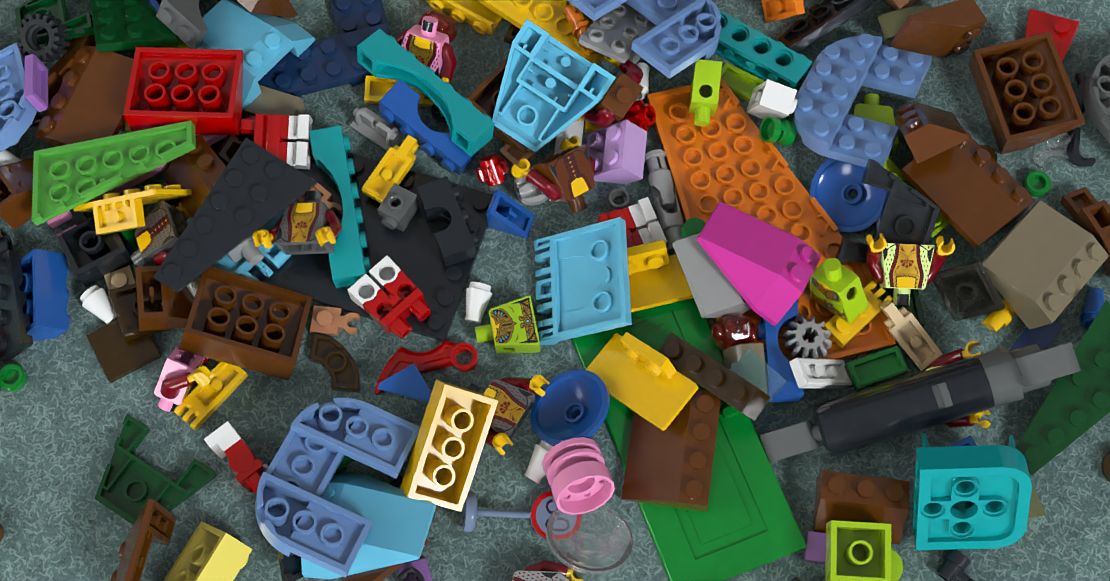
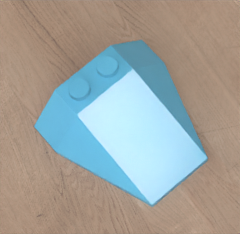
M221 0L202 17L208 30L201 46L197 49L243 50L242 110H244L262 93L258 81L289 51L296 57H299L315 41V37L291 21L272 15L250 13L241 4L230 0Z
M527 19L512 41L492 121L495 123L494 126L536 153L599 103L616 77L597 64H592Z
M340 473L332 477L321 498L373 522L372 528L347 576L420 559L436 509L434 503L427 500L409 498L401 489L366 474ZM301 557L302 575L304 577L319 579L343 577Z

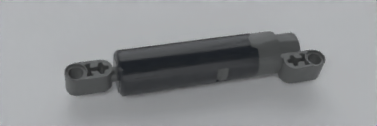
M1071 342L1040 350L1037 344L1013 351H1008L1006 347H1002L815 404L813 412L817 424L813 425L810 419L760 434L759 437L769 462L820 447L818 443L820 440H822L827 454L832 457L1023 400V393L1049 386L1052 379L1081 371Z

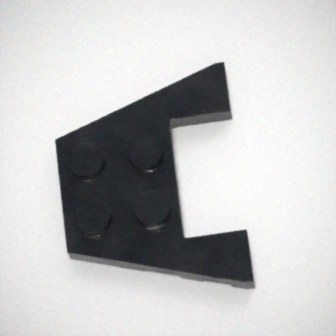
M869 159L861 183L888 191L872 237L874 242L879 240V234L882 233L887 243L928 245L941 208L914 188L908 186L892 172H889L880 163ZM843 237L836 259L840 262H866L869 245Z

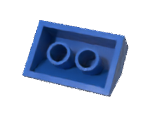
M33 249L20 260L23 282L19 288L26 293L27 299L23 306V314H28L30 318V325L26 327V333L33 337V341L57 338L66 332L70 325V316L67 314V303L69 300L67 276L69 267L66 264V255Z

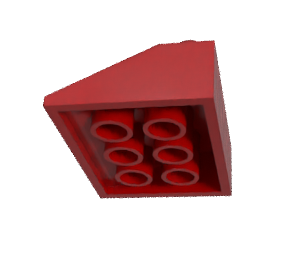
M136 47L123 113L131 132L191 120L195 125V134L239 135L243 96V50Z

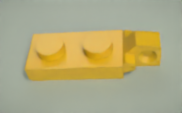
M408 135L400 147L398 145H395L393 148L390 147L363 185L362 193L382 203L393 184L399 185L413 166L416 159L414 153L419 147L417 139Z

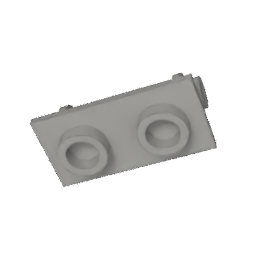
M356 107L353 111L355 119L349 126L385 151H388L390 147L393 148L395 145H398L405 137L400 129L388 123L367 107Z

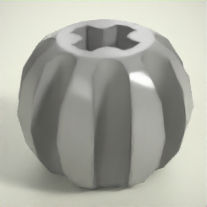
M526 176L523 178L514 177L515 192L518 199L524 205L535 206L548 199L547 196L526 180Z

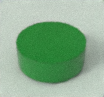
M1031 171L1024 178L1023 187L1027 189L1032 197H1042L1050 190L1051 180L1044 172Z
M699 218L688 219L681 228L682 239L700 233L706 223Z
M10 363L0 369V387L5 391L15 392L25 385L27 373L20 365Z

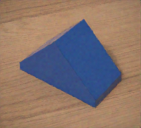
M499 189L494 191L486 213L489 228L525 239L529 235L535 218L533 213Z
M415 363L382 381L378 386L379 390L429 402L431 391Z

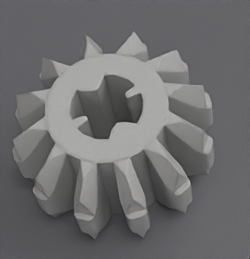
M813 315L809 318L808 322L801 316L798 318L797 323L794 321L789 323V330L785 331L783 337L788 340L784 344L785 349H793L790 354L791 358L800 355L801 358L818 359V356L824 358L827 355L826 349L831 347L832 341L827 339L831 335V330H823L824 321L818 324L814 323L815 317ZM804 336L808 337L806 341L803 340ZM809 338L812 339V343H808Z

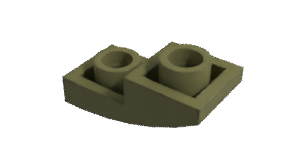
M929 5L904 8L880 15L878 21L885 39L893 40L910 15L929 10Z

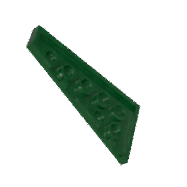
M90 0L97 53L136 50V47L161 48L178 46L177 36L156 17L157 11L148 0Z
M1107 300L1075 349L1081 371L1057 379L1016 446V449L1025 456L1028 471L1031 475L1036 473L1110 413V303Z

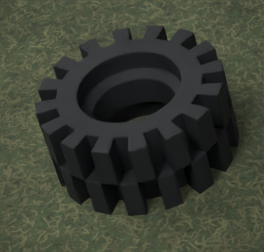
M31 14L28 15V19H22L21 22L24 26L18 25L17 30L21 31V34H16V39H21V42L17 43L18 48H24L21 51L23 55L34 54L41 62H54V60L62 58L60 54L67 52L63 47H69L70 42H66L65 38H70L69 33L63 32L67 27L65 24H60L62 21L59 18H55L52 15ZM41 28H45L49 33V43L45 48L39 47L37 43V33Z

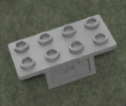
M624 2L595 20L580 36L578 43L618 62L625 63L629 59L636 64L641 57L631 50L632 42L655 28L656 25Z

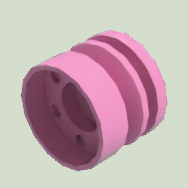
M585 437L571 438L555 445L544 456L542 461L543 470L551 486L557 508L563 513L571 515L584 514L601 507L612 497L615 490L614 482L608 468L605 466L600 448L594 440Z

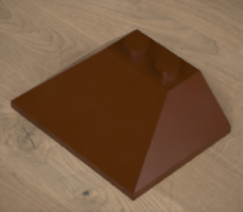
M148 499L128 533L126 542L124 541L121 544L119 550V558L121 560L118 570L113 572L110 581H140L151 542L169 545L177 517L157 501Z

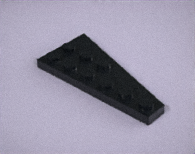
M824 0L820 5L814 4L809 9L810 15L805 19L797 20L778 41L796 53H800L817 39L825 37L828 32L837 26L845 24L849 18L860 11L868 9L877 0Z
M245 138L153 278L173 291L180 293L204 274L206 270L251 237L255 231L260 230L281 211L298 200L300 196L316 186L317 182L248 138Z

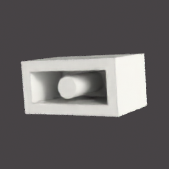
M767 79L753 89L746 113L761 119L770 116L781 120L794 112L797 105V99H795L797 90Z

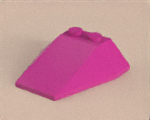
M722 202L717 204L696 239L751 309L773 326L778 324L803 293L821 258L819 253L796 235Z

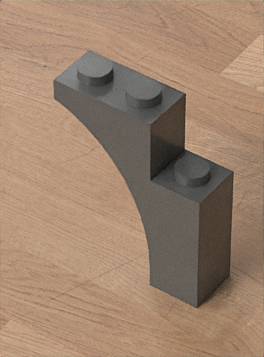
M162 0L156 17L191 49L199 48L208 30L200 14V0Z

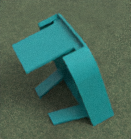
M922 433V447L916 448L912 517L915 550L994 549L1016 543L1024 536L1027 529L1032 484L1025 456L1016 449L1013 435L1009 436L1008 446L930 447L926 433ZM968 501H971L975 504L971 507V504Z

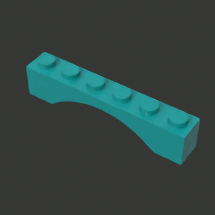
M379 29L357 45V62L372 75L395 81L401 79L407 85L426 95L445 117L450 130L451 141L470 157L492 139L495 125L492 119L475 108L469 99L463 98L458 94L451 84L444 82L435 75L430 67L418 61L411 51H406L400 46L393 36L387 35Z
M340 125L309 131L316 165L336 184L342 198V231L334 244V253H329L332 280L336 288L352 286L371 270L369 256L364 257L363 248L368 247L365 231L360 232L359 223H363L361 207H356L355 199L359 198L357 182L352 183L351 174H355L353 158L348 159L347 150H351L349 134H343Z

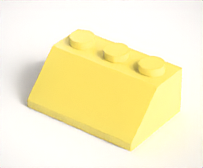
M201 521L164 581H233L239 570L246 565L252 549L226 532Z

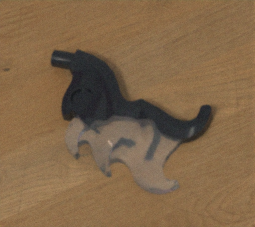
M1085 72L1075 75L1077 87L1073 90L1082 115L1085 113L1082 100V86L1086 78ZM1080 127L1039 143L1032 153L1034 164L1042 170L1046 167L1044 161L1049 158L1066 159L1079 167H1092L1096 159L1081 156L1079 152Z

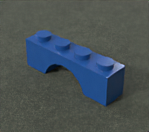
M400 79L379 101L380 115L388 123H395L405 137L409 135L417 139L421 149L427 155H434L441 161L440 164L445 170L450 173L454 171L460 175L479 154L480 149L470 157L451 141L450 133L436 132L424 125L418 115L420 95Z
M798 299L777 325L773 326L763 317H761V323H757V339L762 340L764 347L767 392L770 396L768 402H799L804 395L803 388H799L789 360L782 354L778 345V332L789 325L791 321H795L798 315Z

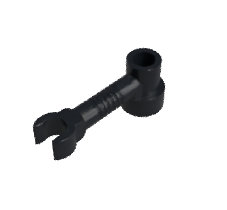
M957 549L948 550L944 556L945 561L936 571V574L945 581H953V579L956 581H975L964 573L970 560Z

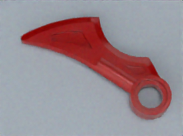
M443 341L435 349L423 353L412 352L401 346L384 367L374 393L375 395L383 393V390L378 389L379 383L415 363L420 374L451 366L458 371L469 372L477 366V351L469 343L457 344L449 341ZM460 352H470L472 354L471 361L467 364H460L457 361V356Z

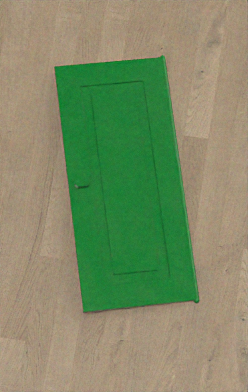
M694 298L631 312L632 325L572 338L584 370H586L614 334L618 333L623 337L626 332L656 351L660 350L672 332L724 366L722 354L706 318L701 317ZM697 384L699 390H707L701 385ZM610 396L609 410L604 421L623 468L626 470L634 411ZM722 399L707 512L638 502L669 581H726L807 548L750 418L731 405H727Z

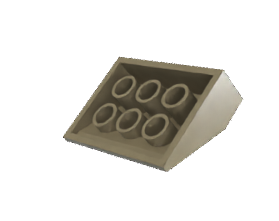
M1040 200L1031 207L982 261L979 267L1030 330L1053 323L1109 255L1091 233Z

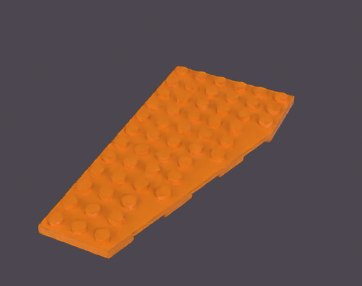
M722 78L720 80L718 106L715 115L710 116L709 126L695 125V114L689 113L691 85L647 94V103L654 108L656 113L654 125L662 150L666 153L665 160L668 170L671 171L674 189L685 222L690 218H699L706 223L717 204L722 202L796 235L821 255L816 268L826 259L836 258L843 238L838 232L839 228L815 197L812 198L789 169V164L773 143L761 140L760 130L741 107L739 99ZM860 261L840 262L841 265L857 274L863 289L874 280L866 263L863 264ZM809 279L803 293L798 298V315L794 322L797 323L798 318L801 316L808 322L809 318L814 315V323L818 324L824 321L826 324L835 314L810 297ZM875 287L871 292L875 294L877 292V288ZM750 309L734 318V320L733 318H715L718 330L720 328L722 343L724 339L726 344L725 348L748 343H762V340L757 339V323H761V316L754 310ZM881 311L843 348L831 337H828L827 339L832 341V345L826 349L827 355L824 358L818 356V359L843 360L855 357L858 354H867L894 347L896 341L883 323L888 318ZM736 319L737 321H740V324H736L740 325L737 327L742 328L740 329L741 333H738V335H736V338H740L741 336L742 338L736 339L735 345H733L732 338L733 336L735 338L736 329L734 320ZM746 322H749L751 335L744 330L743 325ZM787 325L778 332V345L782 354L791 361L795 358H801V356L797 355L791 358L790 354L793 349H785L784 347L785 342L788 341L783 337L785 331L789 330ZM804 336L803 340L806 341L808 337ZM809 338L808 343H812L811 338Z

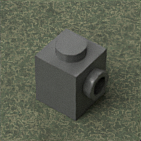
M394 183L378 208L381 223L389 229L394 230L397 228L404 232L420 207L418 195Z

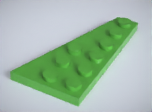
M190 120L34 151L33 223L38 226L196 149L195 125Z

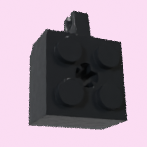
M71 209L70 212L75 224L56 234L76 277L85 287L103 279L104 275L134 263L131 259L132 254L120 231L96 234L94 215L87 217L84 211H74V209Z

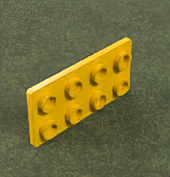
M161 184L144 186V191H141V189L124 190V195L120 196V193L104 194L103 200H100V197H95L73 209L74 211H93L96 234H108L144 227L143 205L192 195V190L181 189V185H168L162 189Z
M665 240L627 248L631 312L694 298L677 254L668 256Z
M628 332L623 337L618 333L614 334L586 368L587 371L593 372L601 378L607 386L610 396L662 431L667 429L699 388L695 382L677 372L666 356Z

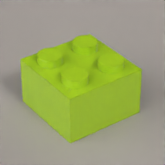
M835 520L826 523L825 581H891V524Z

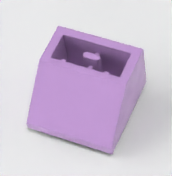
M625 119L608 127L589 132L587 148L589 155L595 161L594 181L628 184L643 179L647 131Z

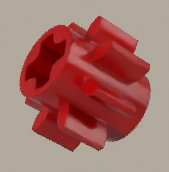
M642 99L634 101L623 119H627L648 132V128L653 127L656 120V113L654 108L649 103L644 104Z
M497 154L481 158L479 160L481 167L475 168L478 179L481 183L486 181L487 186L503 183L506 180L504 174L510 172L504 158L499 159Z

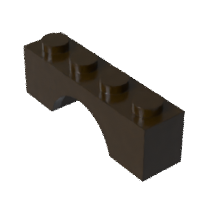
M672 332L658 351L670 360L676 370L754 421L770 399V396Z

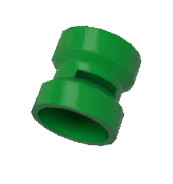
M768 116L762 121L760 126V138L763 142L767 143L777 142L778 145L789 146L794 142L797 133L795 122L787 119L779 120L776 117Z

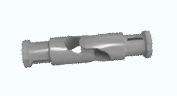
M661 149L646 153L644 162L647 163L649 170L648 181L655 198L658 221L667 240V253L673 255L676 252L672 243L682 239L681 228L684 225L677 197L673 192L674 183L671 171L667 170L665 162L666 153ZM674 208V213L666 212L669 209Z

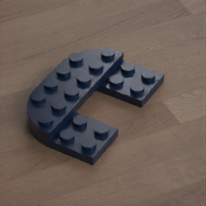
M329 0L338 35L315 40L299 57H296L289 51L258 81V84L302 98V95L350 83L352 87L364 83L366 76L374 75L357 62V45L379 29L387 35H391L382 1Z

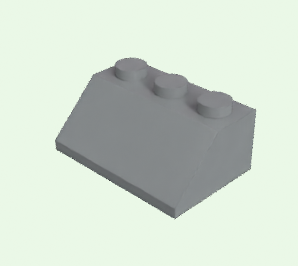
M700 233L672 243L702 318H733V316L738 317L751 309L696 240Z

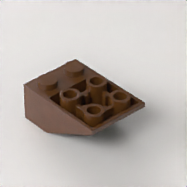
M34 157L0 166V216L14 230L32 217Z
M160 266L135 267L139 331L185 328L192 308L194 296L188 287L177 293L153 278Z

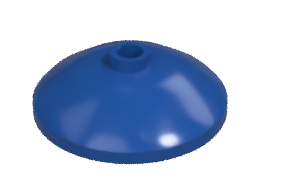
M830 158L816 171L811 182L810 196L812 198L815 197L839 228L838 231L852 233L871 227L879 219L888 191L861 183L865 167ZM853 190L858 191V196L855 199L850 198V193Z
M581 369L563 372L549 381V385L545 384L542 387V390L546 393L542 397L537 394L531 409V424L534 432L542 441L552 446L571 438H590L604 422L610 404L609 391L599 376L593 372Z

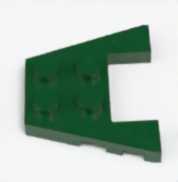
M28 0L15 9L17 27L18 25L24 26L21 21L23 18L28 19V15L45 14L59 18L62 21L60 24L66 25L67 29L63 32L69 33L70 38H65V40L95 34L90 12L68 20L65 0ZM41 28L37 33L38 45L49 43V33L45 28Z
M127 414L122 423L124 427L121 435L117 437L115 442V451L111 462L106 466L95 499L134 525L148 499L157 501L170 512L215 479L217 474L194 459L177 483L173 482L133 455V452L149 433L150 429Z

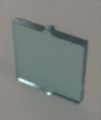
M751 348L737 363L731 364L732 368L730 370L770 396L768 402L774 401V395L787 382Z

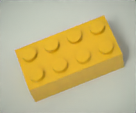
M436 379L400 487L407 497L416 500H427L435 505L462 512L498 400L489 395Z

